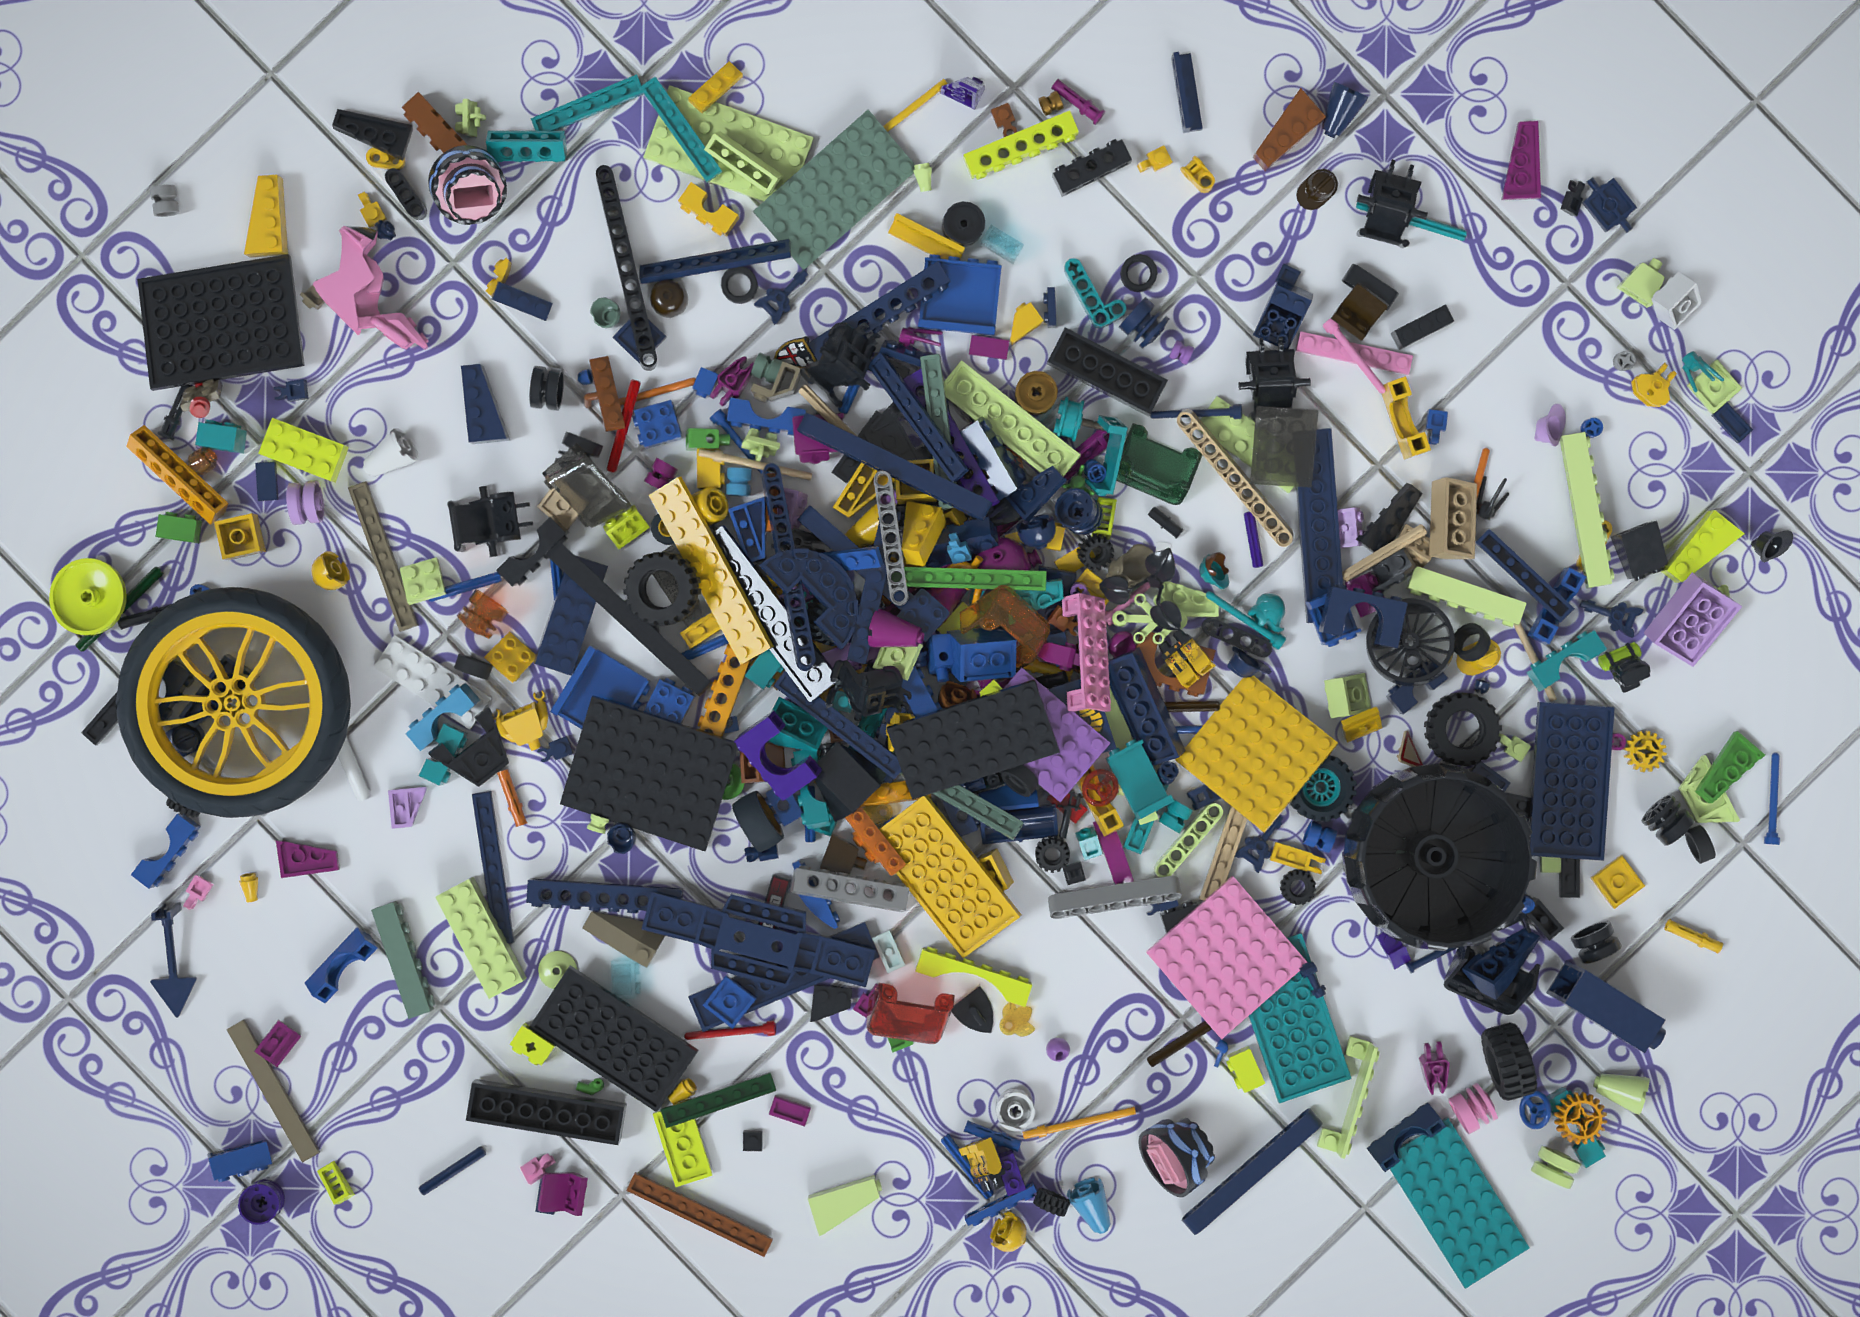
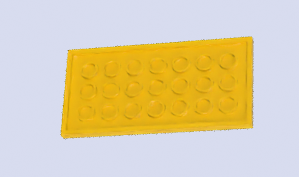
M928 795L920 797L879 829L906 863L896 873L897 876L909 888L912 895L962 958L969 955L1021 917L1022 914Z

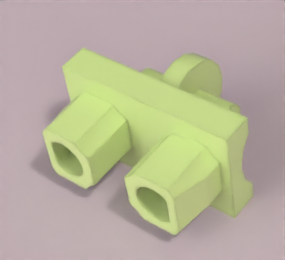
M463 99L462 103L455 105L456 114L462 116V122H456L455 131L470 137H477V127H480V121L486 120V115L480 114V107H477V102Z
M750 428L742 442L741 448L750 450V454L756 455L755 460L759 462L762 457L775 456L777 449L780 448V443L777 442V435L767 433L765 439L759 438L760 431Z

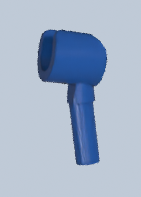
M1222 1039L1219 1040L1215 1047L1220 1051L1214 1064L1217 1068L1222 1056L1228 1050V1044Z

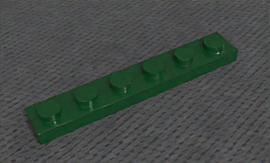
M771 1072L660 1110L665 1126L669 1128L775 1092L776 1087Z

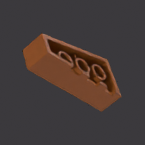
M1302 88L1299 89L1253 156V159L1264 171L1268 170L1323 122L1326 117Z
M419 92L402 106L405 111L403 115L410 123L415 121L418 125L416 129L423 137L427 135L431 139L429 143L436 151L440 149L444 153L451 148L467 145Z

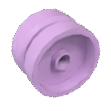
M306 481L304 487L300 482L289 483L286 491V500L292 524H305L307 519L310 523H322L324 519V500L319 482Z

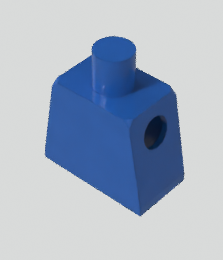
M950 634L931 635L924 645L928 649V654L925 657L927 659L928 672L931 675L937 674L938 682L949 681L948 672L954 665Z

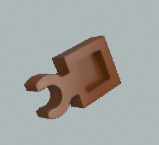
M1009 103L990 110L997 129L1001 127L1004 129L1003 137L1008 136L1007 131L1009 130L1013 131V133L1017 132L1016 127L1011 125V123L1015 122V118Z
M1058 605L1047 621L1063 632L1068 628L1073 636L1078 635L1073 630L1075 626H1078V620H1073L1075 616L1064 617L1062 607Z

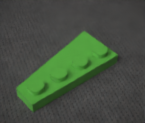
M1738 731L1733 732L1695 792L1707 803H1713L1729 789L1730 785L1738 781L1742 777L1741 775L1750 770L1758 760L1762 759L1765 754Z

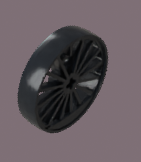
M1406 598L1402 599V602L1408 603L1405 613L1407 633L1402 627L1403 635L1401 634L1398 648L1376 659L1373 650L1391 648L1371 644L1372 636L1377 634L1374 629L1379 623V617L1376 614L1367 630L1366 650L1372 666L1383 678L1401 686H1420L1435 680L1449 666L1455 650V634L1448 617L1437 606L1425 600ZM1408 614H1417L1413 630L1410 632ZM1420 614H1431L1417 633H1415ZM1434 616H1437L1442 621V624L1420 635ZM1443 627L1448 632V637L1423 639ZM1409 638L1413 641L1412 646H1409V643H1406L1408 642ZM1449 641V650L1424 644ZM1422 649L1447 656L1441 664ZM1401 651L1387 670L1380 665L1379 662ZM1405 653L1400 675L1396 676L1390 673V670ZM1420 653L1436 664L1438 668L1430 673ZM1414 656L1418 659V663L1410 665L1407 659ZM1422 666L1427 675L1416 678L1415 670ZM1405 667L1412 670L1413 678L1402 677Z

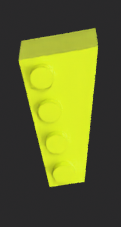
M1716 510L1707 511L1661 572L1675 583L1683 582L1692 572L1695 573L1745 533Z

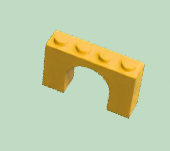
M1406 376L1384 384L1386 391L1382 394L1403 459L1405 460L1430 451L1431 448L1425 432L1419 433L1409 412L1408 397L1412 393Z

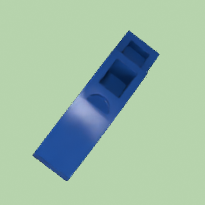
M800 859L792 863L794 870L799 868V866H807L805 862L801 863ZM808 879L809 885L816 887L813 879ZM799 895L809 910L821 921L834 929L839 927L838 922H840V918L836 911H832L830 907L832 904L831 900Z

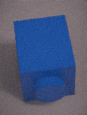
M701 367L692 387L696 391L695 395L705 399L707 396L710 397L718 383L719 374Z

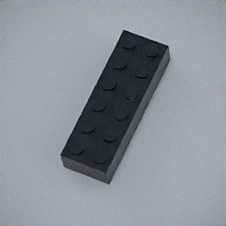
M1066 327L1047 361V365L1148 417L1168 381Z

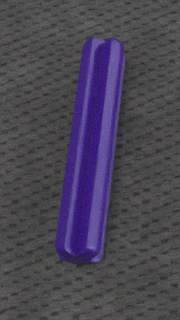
M1245 512L1244 520L1253 568L1262 567L1263 559L1256 519L1251 512Z

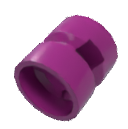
M656 458L652 465L653 471L648 472L644 482L659 489L669 483L670 479H674L678 469Z

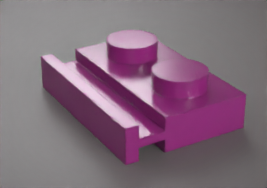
M278 1019L254 1052L278 1067L300 1039L301 1035Z

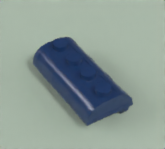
M1055 803L1032 808L1003 810L1023 821V826L1014 840L980 821L982 845L1012 841L1023 842V840L1047 838L1050 835L1051 837H1054V835L1058 836Z

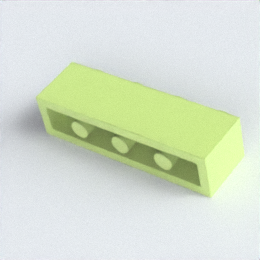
M721 131L713 134L704 149L766 194L773 192L783 177L777 170Z

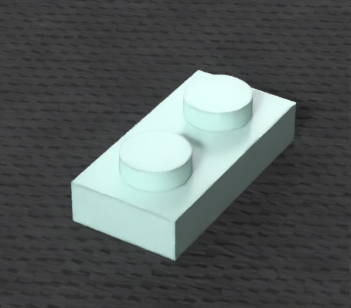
M890 930L872 937L887 973L905 966Z

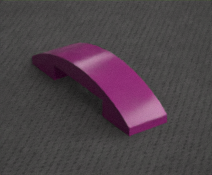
M1094 821L1093 825L1103 849L1114 885L1134 882L1117 831L1104 837L1097 822Z

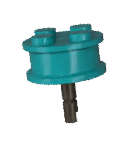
M1066 396L1065 400L1060 401L1058 414L1061 417L1060 419L1056 418L1053 432L1057 433L1056 436L1072 438V441L1075 442L1078 429L1081 426L1105 430L1097 421L1094 422L1093 420L1083 418L1084 400H1081V402L1071 401Z

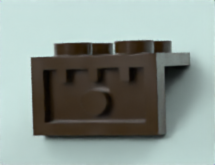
M1357 283L1338 306L1331 319L1362 341L1370 328L1388 308L1389 304L1361 283Z

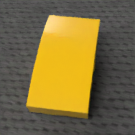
M507 258L504 260L500 259L494 266L495 270L493 272L498 278H493L487 284L488 288L485 290L491 297L497 282L505 284L509 276L512 263Z

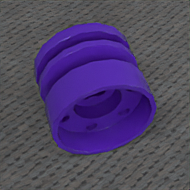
M262 1179L254 1182L239 1197L238 1209L240 1215L251 1224L262 1225L268 1223L281 1212L284 1206L285 1195L283 1189L272 1180ZM263 1196L265 1201H267L265 1204H262V1200H260Z

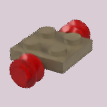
M211 379L187 388L183 392L180 404L183 412L190 410V413L196 418L206 417L210 411V402L220 398L223 387L221 381Z

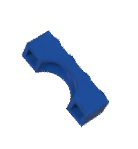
M730 398L727 422H730L733 427L742 428L743 424L761 431V428H768V432L780 434V431L788 432L787 435L794 436L792 418L794 416H804L807 410L787 407L780 416L774 419H764L754 413L749 400Z
M1570 567L1564 568L1553 589L1569 603L1578 593L1586 576ZM1542 607L1527 636L1542 644H1550L1559 628V621Z
M176 814L166 827L170 838V846L167 853L159 860L149 858L141 860L131 873V876L148 889L155 886L158 887L164 881V874L167 871L170 872L176 865L174 862L178 856L181 857L188 849L186 845L189 841L195 840L198 836V829L201 826L185 814Z
M356 927L305 981L304 984L310 994L326 1004L338 991V982L343 970L354 961L361 960L365 962L376 951L377 945L368 933Z

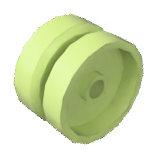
M1541 1146L1538 1156L1548 1163L1534 1161L1531 1171L1550 1182L1571 1189L1574 1179L1565 1171L1576 1174L1581 1167V1163L1558 1150Z

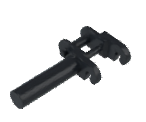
M1072 790L1068 793L1070 798L1067 806L1060 804L1056 806L1065 809L1059 837L1065 839L1072 814L1071 809L1074 808L1075 811L1081 810L1082 808L1079 807L1080 800L1084 798L1081 793L1075 794V791ZM1073 797H1077L1075 806L1071 805Z

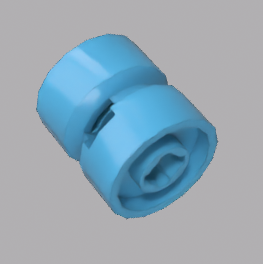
M727 468V479L730 482L726 484V495L751 496V485L748 484V481L751 480L752 469Z

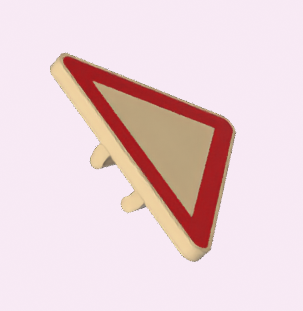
M1404 731L1401 747L1398 749L1399 755L1396 756L1398 761L1411 767L1423 765L1409 732Z

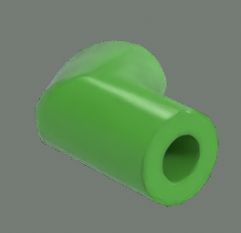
M596 1078L589 1084L579 1081L576 1091L594 1095L603 1089L604 1082L601 1078Z

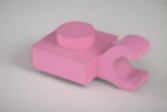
M195 875L185 891L190 896L183 906L189 910L193 909L198 899L201 901L205 900L214 884L199 875Z
M547 1153L540 1160L537 1157L533 1158L521 1166L520 1169L528 1184L532 1185L541 1179L546 1173L545 1169L552 1166L556 1161L552 1155L550 1156Z

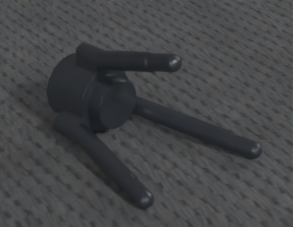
M1483 476L1476 503V514L1487 520L1494 517L1496 511L1509 496L1507 492L1496 506L1494 505L1507 478L1503 479L1490 503L1484 501L1482 504L1487 479L1486 476Z

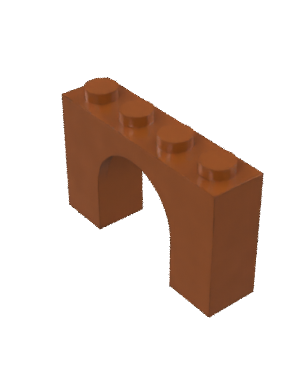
M1150 632L1145 637L1143 643L1136 644V648L1140 647L1157 686L1161 687L1162 684L1169 685L1168 689L1180 692V689H1184L1191 696L1198 697L1199 694L1204 695L1210 671L1204 676L1198 674L1200 679L1189 688H1185L1177 677H1167L1157 669L1155 664L1157 644L1152 641L1155 633ZM1139 634L1137 641H1142L1143 637ZM1156 635L1155 640L1159 642L1160 635ZM1200 646L1213 661L1216 650Z

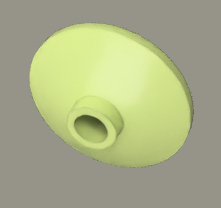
M553 951L542 958L539 963L538 973L541 981L549 988L554 989L568 967L571 965L577 969L574 959L568 953ZM555 967L559 968V974L553 972Z

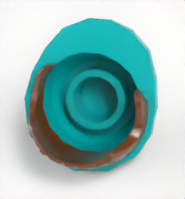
M1217 552L1211 555L1208 554L1203 558L1199 566V572L1205 582L1215 585L1220 589H1225L1229 586L1227 574L1229 569L1224 565L1225 555Z

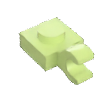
M1499 733V736H1501L1499 743L1506 746L1503 752L1518 762H1522L1531 746L1516 736L1510 739L1504 734Z

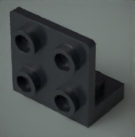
M1405 547L1372 567L1381 582L1372 589L1373 592L1379 590L1382 593L1391 588L1392 585L1403 582L1413 574L1411 571L1416 568V565Z

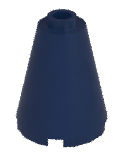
M1334 82L1322 127L1325 130L1324 134L1335 138L1336 135L1340 137L1367 102L1368 97Z

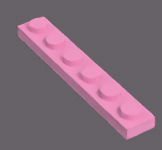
M1305 332L1299 333L1296 347L1297 352L1356 364L1337 339ZM1350 342L1369 367L1409 375L1413 355Z

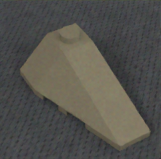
M591 911L582 927L585 931L646 968L650 965L665 938V935L642 930L644 921Z

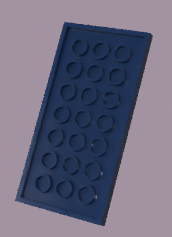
M1537 702L1529 825L1533 832L1529 836L1532 856L1604 861L1615 707Z

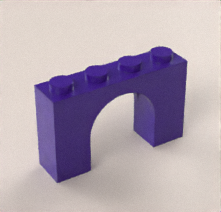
M773 710L742 732L734 742L737 748L746 755L749 763L759 771L762 779L772 787L774 794L784 801L817 778L822 769L811 755L790 768L776 766L769 760L765 751L766 742L780 733L786 725Z

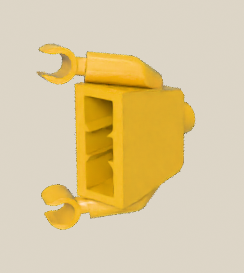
M543 691V696L540 699L536 698L535 692L533 693L534 699L538 701L537 704L534 701L504 715L501 710L496 709L498 712L497 717H494L492 713L497 729L503 738L510 742H515L518 746L527 743L531 751L541 747L538 738L543 736V730L547 728L549 716L546 702H544L546 695Z

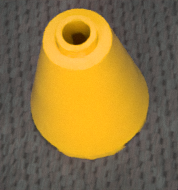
M877 504L873 505L844 534L859 548L874 545L879 524Z

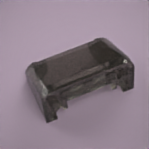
M578 443L542 473L546 479L543 481L550 490L554 488L580 515L581 518L579 520L586 528L588 526L594 528L632 507L624 493L585 454Z

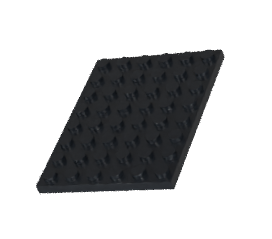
M289 254L137 279L149 385L152 391L204 383L211 379L216 381L305 366L292 261Z
M593 695L560 805L588 814L592 813L615 823H626L634 829L706 852L738 748L733 740Z

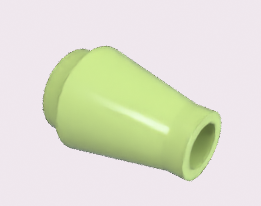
M929 163L914 165L915 170L913 172L920 187V192L932 190V167H930Z

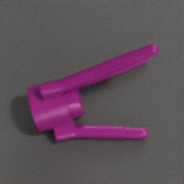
M912 327L908 329L902 328L899 342L903 343V346H912L911 344L914 345L916 341L941 346V343L918 337L916 333L942 335V331L915 329Z

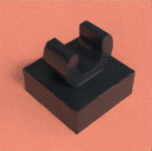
M1081 862L1066 865L1063 869L1067 886L1086 880Z

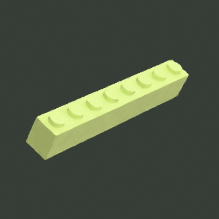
M1585 432L1564 435L1560 437V445L1583 575L1586 576L1585 586L1588 589L1610 585L1612 580H1614V572L1612 568H1609L1608 561H1611L1609 549L1606 550L1605 542L1608 541L1607 533L1602 529L1604 516L1603 512H1599L1598 504H1601L1600 494L1596 493L1595 489L1597 485L1596 474L1592 473L1594 460L1593 456L1589 455L1588 450L1591 447L1589 436L1586 437Z

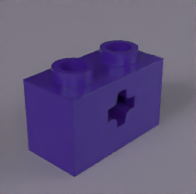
M1013 1150L998 1154L1001 1168H1004L1006 1172L1001 1177L1004 1181L1007 1195L1010 1196L1026 1190Z

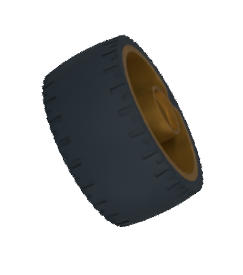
M753 791L732 804L734 815L740 827L756 850L762 852L784 839L783 830L776 821L774 812L769 808L764 797L758 791Z

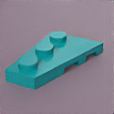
M1061 578L1046 580V591L1004 590L1007 624H1013L1016 620L1022 617L1025 618L1034 611L1041 608L1044 609L1064 599Z

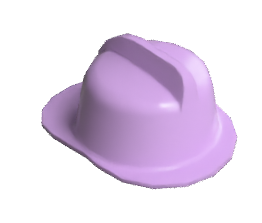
M1554 404L1549 414L1537 421L1534 437L1536 441L1550 443L1555 447L1559 444L1566 421L1565 411L1560 404Z

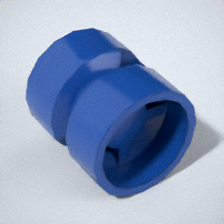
M1311 821L1305 831L1303 844L1310 847L1317 846L1318 850L1329 853L1334 845L1337 830L1329 827L1322 828L1321 824Z

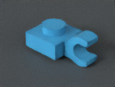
M957 533L949 534L951 541L947 545V551L953 564L972 560V554L967 542H960Z

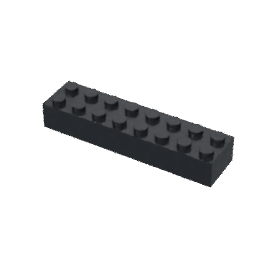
M475 1079L471 1084L466 1121L619 1145L627 1103Z

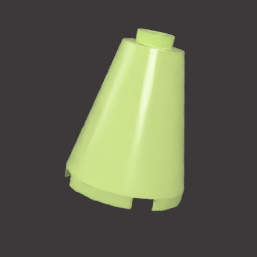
M1601 1073L1600 1077L1596 1076L1593 1087L1596 1088L1597 1093L1639 1115L1645 1103L1650 1078Z

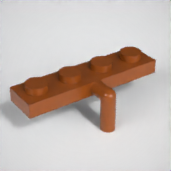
M609 357L589 359L596 392L584 395L585 408H591L592 400L598 399L605 431L625 428Z

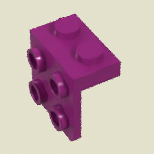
M575 1172L545 1173L542 1178L538 1211H565L574 1216H582L588 1178Z

